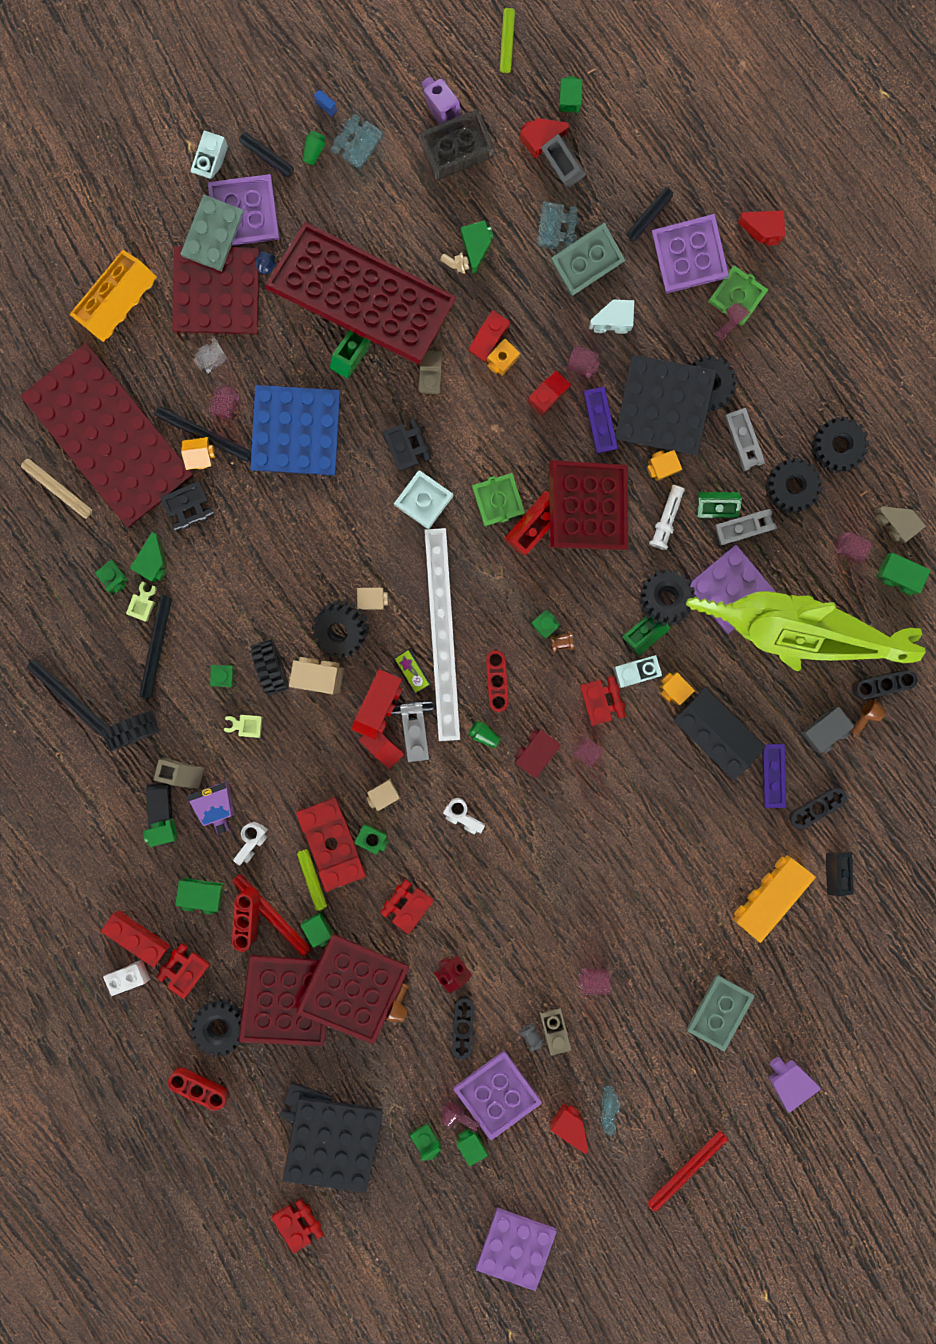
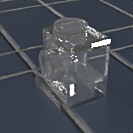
M215 338L211 339L213 344H206L199 348L198 353L195 354L196 357L193 359L200 370L204 368L207 373L229 360Z

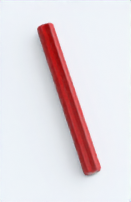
M241 874L237 875L232 881L240 892L247 887H253ZM260 895L259 912L301 956H305L310 951V946Z
M718 1131L648 1201L649 1208L657 1212L728 1141L727 1136L722 1131Z

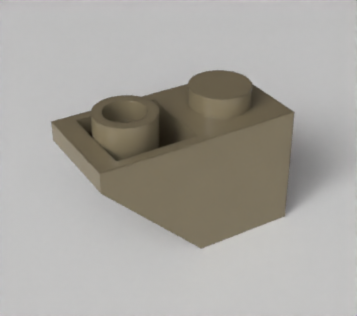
M882 506L874 511L877 515V521L882 526H886L890 531L889 536L891 539L899 544L907 542L926 527L911 509Z
M161 758L158 760L154 780L174 786L200 789L205 768Z
M561 1008L540 1013L550 1055L571 1051Z

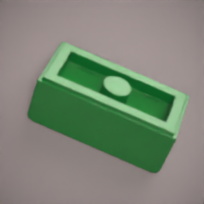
M698 492L697 517L739 518L742 500L740 493Z
M645 617L622 637L634 652L640 656L670 630L668 623L666 626H661L662 622L658 621L655 624L652 617L650 619Z

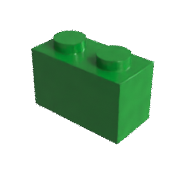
M349 330L332 354L330 369L348 379L368 351L370 340Z
M895 553L886 554L876 577L881 579L882 584L889 587L894 585L901 588L900 592L912 596L913 594L921 593L931 570Z
M182 878L178 883L175 906H180L181 910L184 911L200 909L202 913L214 914L221 909L224 883Z

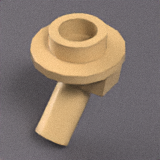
M463 252L455 256V260L447 254L441 256L440 260L449 267L457 269V272L466 274V270L469 269L468 256L464 257Z

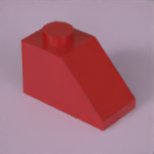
M537 118L533 122H526L521 127L519 139L535 159L543 153L541 148L557 134L562 138L566 136L570 126L567 122Z
M784 210L742 212L737 219L738 224L759 243L773 246L779 244L785 237Z
M492 310L479 329L468 351L486 362L487 357L497 347L510 328V321Z
M555 371L530 395L528 403L544 416L569 389L571 384Z
M378 733L375 740L365 735L359 739L389 769L404 755L384 733Z
M563 1104L551 1121L550 1129L569 1144L587 1154L588 1146L580 1115L581 1112L572 1105L568 1107Z

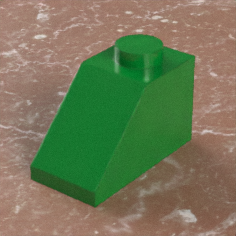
M485 220L461 227V237L472 274L477 273L491 247V239H494L491 226L487 227Z
M152 532L130 569L156 583L158 580L161 581L167 570H165L167 563L161 538Z

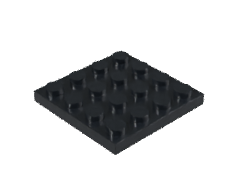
M632 355L615 434L616 440L698 456L717 370Z
M299 1096L283 1182L366 1193L383 1113L382 1108Z

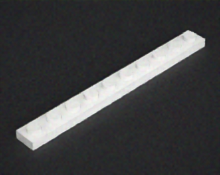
M446 528L425 530L438 735L439 741L460 740Z

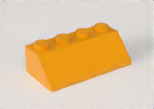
M122 250L69 315L104 342L105 339L113 334L115 327L126 318L128 311L138 304L142 294L152 287L157 276L140 260Z
M788 855L785 858L781 857L776 862L775 870L771 874L765 875L759 889L753 890L748 896V902L744 906L741 905L734 913L735 917L733 920L760 943L816 878Z

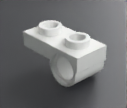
M452 799L443 814L447 815L445 819L454 824H457V822L464 824V829L473 834L476 831L481 833L485 824L466 814L467 804L463 799ZM454 803H461L464 806V810L456 814L452 811L451 807Z
M251 822L244 826L241 830V837L246 844L233 861L239 866L243 862L248 863L255 854L252 852L256 845L261 846L268 837L265 835L268 829L256 822ZM249 827L256 829V838L248 836L247 829Z
M143 960L103 976L111 996L138 987L151 980Z

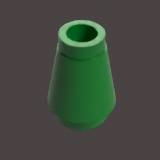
M310 131L309 135H306L302 159L304 163L314 166L326 145L325 136L314 131Z
M475 721L468 733L472 740L496 748L501 740L483 721Z

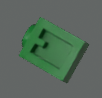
M110 560L95 572L105 585L107 592L118 593L126 587L124 583L128 581V578L113 560Z
M429 1123L410 1133L411 1139L421 1154L422 1161L427 1159L433 1160L440 1154L441 1143Z

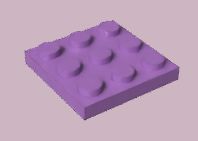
M271 174L208 182L209 197L243 209L245 212L232 246L280 240Z
M715 214L652 230L666 294L729 278Z
M734 545L691 581L690 586L694 587V595L700 600L705 598L708 602L712 600L716 603L723 601L724 604L733 603L758 591L776 592L737 545ZM711 614L726 634L735 629L728 621H723L721 617L715 618Z
M505 1050L453 1087V1090L490 1140H493L542 1104V1100Z
M496 1208L476 1265V1271L536 1291L557 1232L556 1228Z

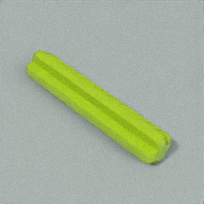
M505 8L503 12L500 57L501 73L511 72L515 10L513 8Z
M308 849L301 850L297 853L315 909L317 911L323 910L327 907L309 851Z

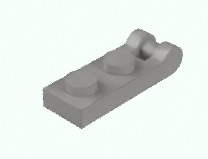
M746 408L726 414L724 417L743 471L750 470L755 465H764V457ZM752 451L754 457L748 459L746 453Z
M772 509L715 525L720 546L777 529L776 523H773L771 517L773 515ZM763 518L765 526L760 527L758 520Z
M422 702L411 706L402 704L401 714L408 762L429 760ZM408 714H417V718L409 719Z

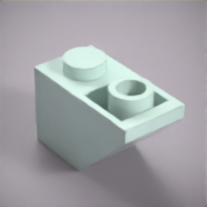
M207 131L203 132L191 173L209 179L214 177L222 167L228 149L224 137Z
M612 300L591 319L589 329H594L596 333H605L606 330H615V333L618 334L628 333L633 327L634 300Z
M656 655L612 667L619 688L662 676Z

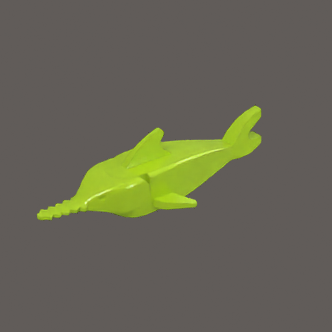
M758 591L729 604H724L723 601L716 603L714 600L708 602L707 599L700 600L698 597L689 598L686 601V605L691 610L697 609L699 612H706L707 615L713 614L715 618L721 617L723 621H728L744 638L752 641L757 648L779 655L780 659L795 671L801 670V659L857 660L886 658L894 662L913 663L921 661L926 653L924 647L913 644L922 636L920 628L902 629L889 637L857 618L837 609L834 602L822 603L814 600L809 595L788 596L787 594L771 591Z

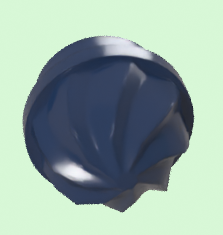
M259 252V256L255 259L256 268L262 274L271 273L274 267H276V257L266 252Z

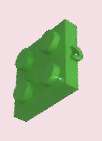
M733 266L728 273L729 278L722 281L708 302L722 311L721 313L726 314L727 317L743 326L768 289L755 281V277L752 274L747 275L736 266Z
M513 473L498 478L493 476L488 478V481L472 485L484 527L498 522L503 523L511 518L525 514Z

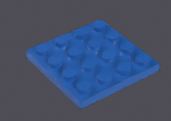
M255 385L250 470L336 476L340 390Z

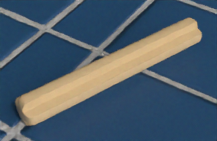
M30 459L24 460L21 464L22 469L83 518H88L91 515L92 509L33 461Z

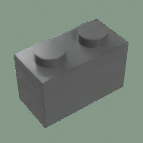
M559 134L541 147L562 182L569 188L587 175L566 140Z
M833 706L803 729L801 733L816 752L826 753L835 746L833 743L838 739L843 740L848 737L854 725L840 707Z

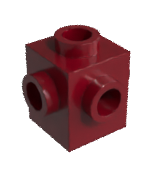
M458 955L450 959L446 957L438 963L439 968L433 973L448 993L461 988L472 976Z

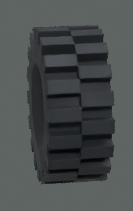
M712 355L709 358L703 356L691 364L692 366L717 370L715 378L717 388L712 391L708 412L717 411L731 400L737 388L735 387L737 383V378H734L735 371L729 368L731 364L729 362L725 364L723 358L715 359V356Z
M837 417L826 422L815 432L813 436L815 439L811 444L814 446L812 454H816L815 461H820V467L823 469L828 468L829 472L836 471V473L846 472L858 466L865 459L864 455L868 454L869 450L866 449V446L869 445V440L865 438L868 434L867 431L863 433L861 429L864 427L862 424L857 425V421L854 419L850 421L848 420L849 417H843L842 419ZM836 437L847 439L849 446L846 452L839 453L835 451L833 441Z
M800 458L785 460L771 470V474L768 475L766 479L768 483L765 484V489L768 488L766 495L767 497L770 496L771 501L769 502L772 505L775 504L777 506L776 509L779 511L784 510L785 513H798L814 505V502L818 501L820 497L818 495L823 489L820 488V484L823 481L818 477L820 475L819 470L815 471L814 468L816 466L814 464L809 465L808 460L803 459L801 461L799 460ZM795 477L802 482V489L799 493L793 494L787 490L786 484L790 478Z
M664 569L663 573L660 570L656 571L654 576L651 574L643 585L639 600L640 604H642L641 610L642 612L646 611V617L648 619L652 617L655 624L660 621L662 622L661 626H666L667 623L673 626L677 621L680 623L684 620V617L687 618L691 611V608L686 605V601L689 598H695V595H693L695 589L690 587L692 583L690 579L685 580L686 575L683 573L680 576L676 575L677 570H673L672 573H669V569ZM664 591L672 593L675 596V602L669 606L662 604L659 601L660 593Z
M339 600L334 601L332 604L331 602L327 604L313 621L315 623L312 625V630H315L312 634L313 639L318 638L317 646L322 645L324 653L327 650L330 651V656H334L337 653L338 658H342L345 654L348 657L352 653L357 652L369 633L367 632L369 623L365 624L367 617L366 615L361 616L363 611L360 608L358 610L354 609L356 605L353 603L348 606V601L344 600L341 604H339ZM340 623L344 625L347 629V635L344 637L337 635L333 631V624Z
M270 639L252 645L250 647L252 659L266 695L271 696L289 690L286 672L273 640Z
M149 711L116 723L101 732L109 751H114L156 734L160 729L153 712Z
M215 999L214 1002L209 1001L205 1006H202L194 1016V1020L191 1023L193 1027L191 1035H194V1044H199L197 1048L200 1051L202 1049L206 1050L204 1054L214 1053L213 1057H218L219 1054L225 1056L228 1052L232 1053L240 1045L241 1042L238 1039L242 1009H237L236 1003L230 1004L228 1003L229 1000L224 999V1001H220V999ZM221 1019L226 1022V1033L217 1035L212 1031L211 1024L214 1020Z

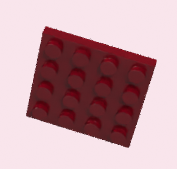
M174 246L172 331L174 333L258 335L259 271L256 268L255 259L259 256V248L231 247L221 272L182 257L181 251L183 246Z
M549 461L550 548L628 550L627 465Z
M332 933L296 1013L374 1045L408 972L409 966Z
M249 955L239 1042L324 1046L326 1025L296 1013L320 959Z

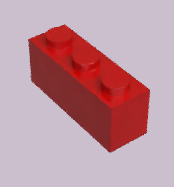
M545 491L505 536L504 540L518 553L527 555L550 529L549 492Z
M380 669L378 670L351 730L374 740L378 733H383L387 724L384 719L386 715L391 716L395 707L392 702L394 699H399L403 688L399 687L402 681L401 678Z
M120 910L112 914L101 930L103 934L153 968L161 961L171 946Z

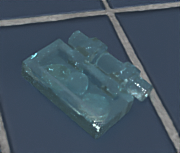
M354 114L344 124L345 128L340 136L337 135L334 139L331 151L338 154L341 148L345 149L342 155L343 159L361 170L384 136V132L368 121H365L362 127H360L358 123L361 118ZM351 133H355L356 136L351 143L348 142L347 139Z
M543 202L537 246L558 249L559 241L565 242L564 248L575 242V228L579 221V216H577L578 208L570 207L569 214L563 213V204ZM561 222L567 223L566 233L560 232Z
M604 1086L601 1124L606 1134L613 1135L616 1131L614 1123L615 1114H619L620 1101L617 1100L618 1096L615 1094L613 1087Z

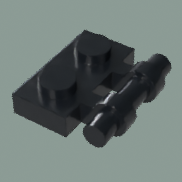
M417 419L409 422L411 426L409 431H405L403 424L383 431L399 472L418 465L416 458L418 455H422L424 462L432 459L429 452L431 448L429 444H426L423 428L419 426ZM415 437L418 448H412L409 438Z
M200 481L160 498L168 517L172 518L177 515L179 519L178 522L172 524L175 531L180 529L186 530L190 528V525L198 521L204 522L208 520V517L214 515L212 507L203 510L201 504L208 502V498ZM195 508L197 513L186 518L184 512Z
M292 1081L284 1104L292 1106L291 1111L282 1109L279 1117L286 1119V1122L290 1124L294 1122L299 1096L330 1101L332 1096Z

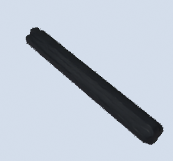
M162 406L157 407L154 414L156 417L197 438L208 437L209 444L245 462L250 460V450Z
M161 595L159 598L139 694L142 698L150 699L152 697L172 597Z
M37 660L30 661L27 669L103 737L101 731L109 726Z

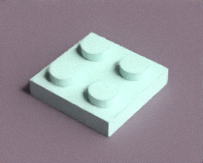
M419 470L395 501L394 506L429 529L453 498V493Z

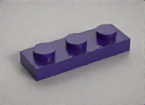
M605 386L585 390L583 394L596 454L617 450L618 447Z
M764 744L766 747L762 751L763 807L786 808L785 744Z

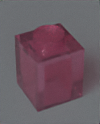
M575 345L566 369L590 378L592 372L596 373L601 361L597 360L599 354Z
M223 386V388L216 387L209 412L212 415L233 421L240 396L235 393L234 388Z
M848 532L839 537L836 546H838L836 553L857 564L863 563L873 543L852 532Z
M584 737L573 754L590 767H593L604 750L587 737Z
M582 969V975H579L578 984L584 994L610 995V973L608 969Z

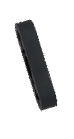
M830 788L791 812L789 816L790 824L797 829L807 828L843 806L847 799L846 793L839 788ZM833 793L840 794V796L838 797L839 802H829L828 804L831 807L828 808V805L823 800V798L829 801L833 798ZM817 802L823 805V811L820 814H815L812 810L813 805ZM805 809H807L808 813L813 817L812 819H810L809 816H806L802 819V824L798 822L795 823V821L797 820L796 815L799 814L800 816H804L807 814Z
M462 996L455 1002L452 1052L460 1060L467 1059L472 1049L474 1003L467 996ZM463 1002H467V1006H471L466 1009V1017H462V1008L458 1007ZM459 1023H467L469 1025L468 1032L460 1033L457 1030ZM460 1038L464 1039V1047L468 1048V1050H464V1054H460L459 1050L456 1049L460 1047Z

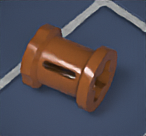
M571 631L564 635H550L553 653H556L557 650L568 648L574 650Z

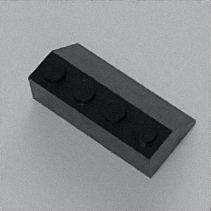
M706 686L675 714L673 720L733 780L749 768L766 747Z

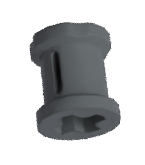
M535 1023L525 1026L519 1032L520 1036H523L528 1043L530 1052L539 1049L546 1042L537 1032Z

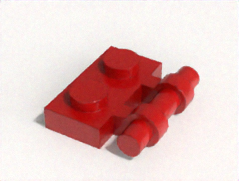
M615 676L607 678L609 685L607 687L602 686L601 680L580 685L591 726L612 721L610 712L616 711L618 719L626 717L624 710L626 706L621 700L619 693L621 688H619ZM611 692L614 704L608 706L605 694Z
M405 879L401 885L396 887V892L391 899L384 903L385 907L380 914L385 918L391 912L396 914L392 923L409 935L434 902V899L418 887L413 893L409 892L408 889L412 883ZM402 897L408 899L402 908L397 906Z
M181 943L177 949L175 948L172 951L171 958L160 967V972L156 976L161 982L166 977L170 978L172 981L167 988L182 999H185L210 965L209 962L195 952L189 958L186 957L184 953L188 946L184 943ZM179 961L183 966L176 973L173 968Z
M302 1198L295 1202L298 1207L297 1210L294 1211L291 1204H289L271 1217L293 1254L312 1243L310 1233H314L317 1239L324 1235L320 1228V1222L315 1220L310 1212L309 1204H305ZM300 1217H304L308 1223L307 1226L304 1227L299 1219Z

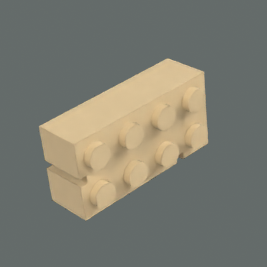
M300 657L299 661L293 660L289 687L328 694L340 693L344 668L339 667L340 663L321 661V664H318L319 659Z

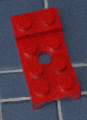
M337 796L296 812L302 831L305 833L319 869L318 873L326 892L366 877V871ZM328 838H335L338 845L335 849H329L326 846Z

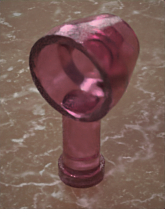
M737 302L726 311L729 321L716 331V335L722 340L750 314L746 307Z
M453 1102L445 1103L441 1119L445 1125L452 1127L459 1121L472 1129L474 1133L480 1125L479 1122H475L466 1116L464 1110L459 1105Z

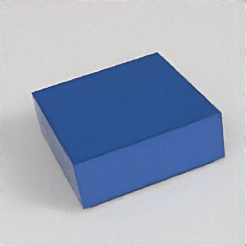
M318 90L314 95L316 104L333 117L337 112L335 102L321 90Z

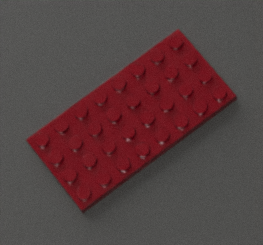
M307 222L303 223L268 279L265 289L419 365L456 301V296Z
M87 343L83 344L20 395L127 528H130L161 503V497L174 492L194 476L189 469L186 470L181 458Z

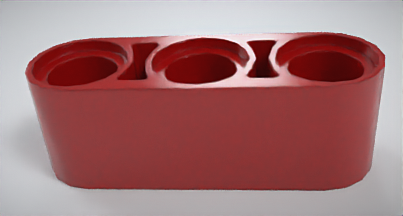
M491 651L486 657L489 705L492 710L502 712L508 706L505 656L500 651ZM498 654L502 660L499 666L490 664L489 659L491 655ZM499 675L503 678V684L500 687H494L491 684L493 676ZM495 697H503L505 703L502 708H495L493 706V699Z
M254 887L245 888L234 901L232 945L239 952L247 951L257 940L260 893Z
M186 1068L175 1069L168 1079L170 1090L214 1111L222 1109L229 1096L225 1087ZM175 1076L182 1077L184 1083H177L175 1081ZM194 1085L201 1086L203 1092H196L194 1090ZM213 1095H220L222 1097V1101H215L213 1099Z

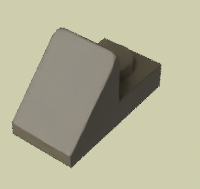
M427 351L420 364L419 393L440 394L443 352Z

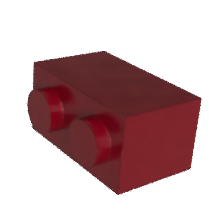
M541 729L538 732L534 730L527 739L529 743L525 749L521 747L514 756L516 758L515 764L535 779L561 746V744Z

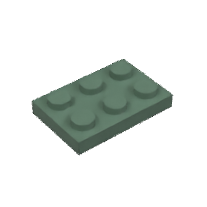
M203 194L181 251V256L222 272L245 213L244 210Z
M602 223L549 258L572 296L626 261L605 223Z
M716 974L686 1030L725 1052L755 995Z

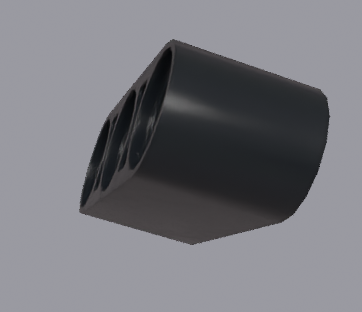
M910 670L877 675L855 681L852 685V693L858 698L868 699L914 688L917 685L918 678ZM904 674H906L909 678V681L906 685H903L901 682V678ZM883 679H886L888 682L886 690L881 688V681ZM863 683L868 687L867 693L864 695L860 692V686Z
M147 784L146 801L148 829H150V824L163 821L165 825L166 820L173 818L170 784Z

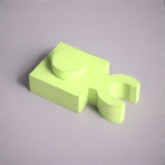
M141 582L139 586L140 596L133 594L126 614L148 622L155 602L149 599L156 593L157 587L152 586L151 591L146 592V583Z
M240 715V720L233 716H227L225 720H231L233 726L232 728H224V731L233 732L239 730L238 736L261 738L263 716Z

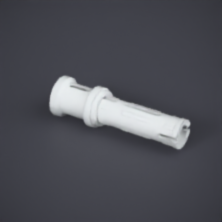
M672 485L661 520L655 525L656 531L649 545L661 550H667V542L670 534L674 531L672 524L685 491L684 488Z

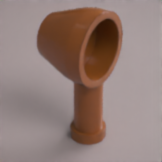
M869 699L861 710L860 719L850 731L859 736L869 720L879 722L884 718L886 714L885 709L876 699Z
M402 982L385 1020L391 1022H403L405 1020L408 1010L401 1002L407 989H409V985Z

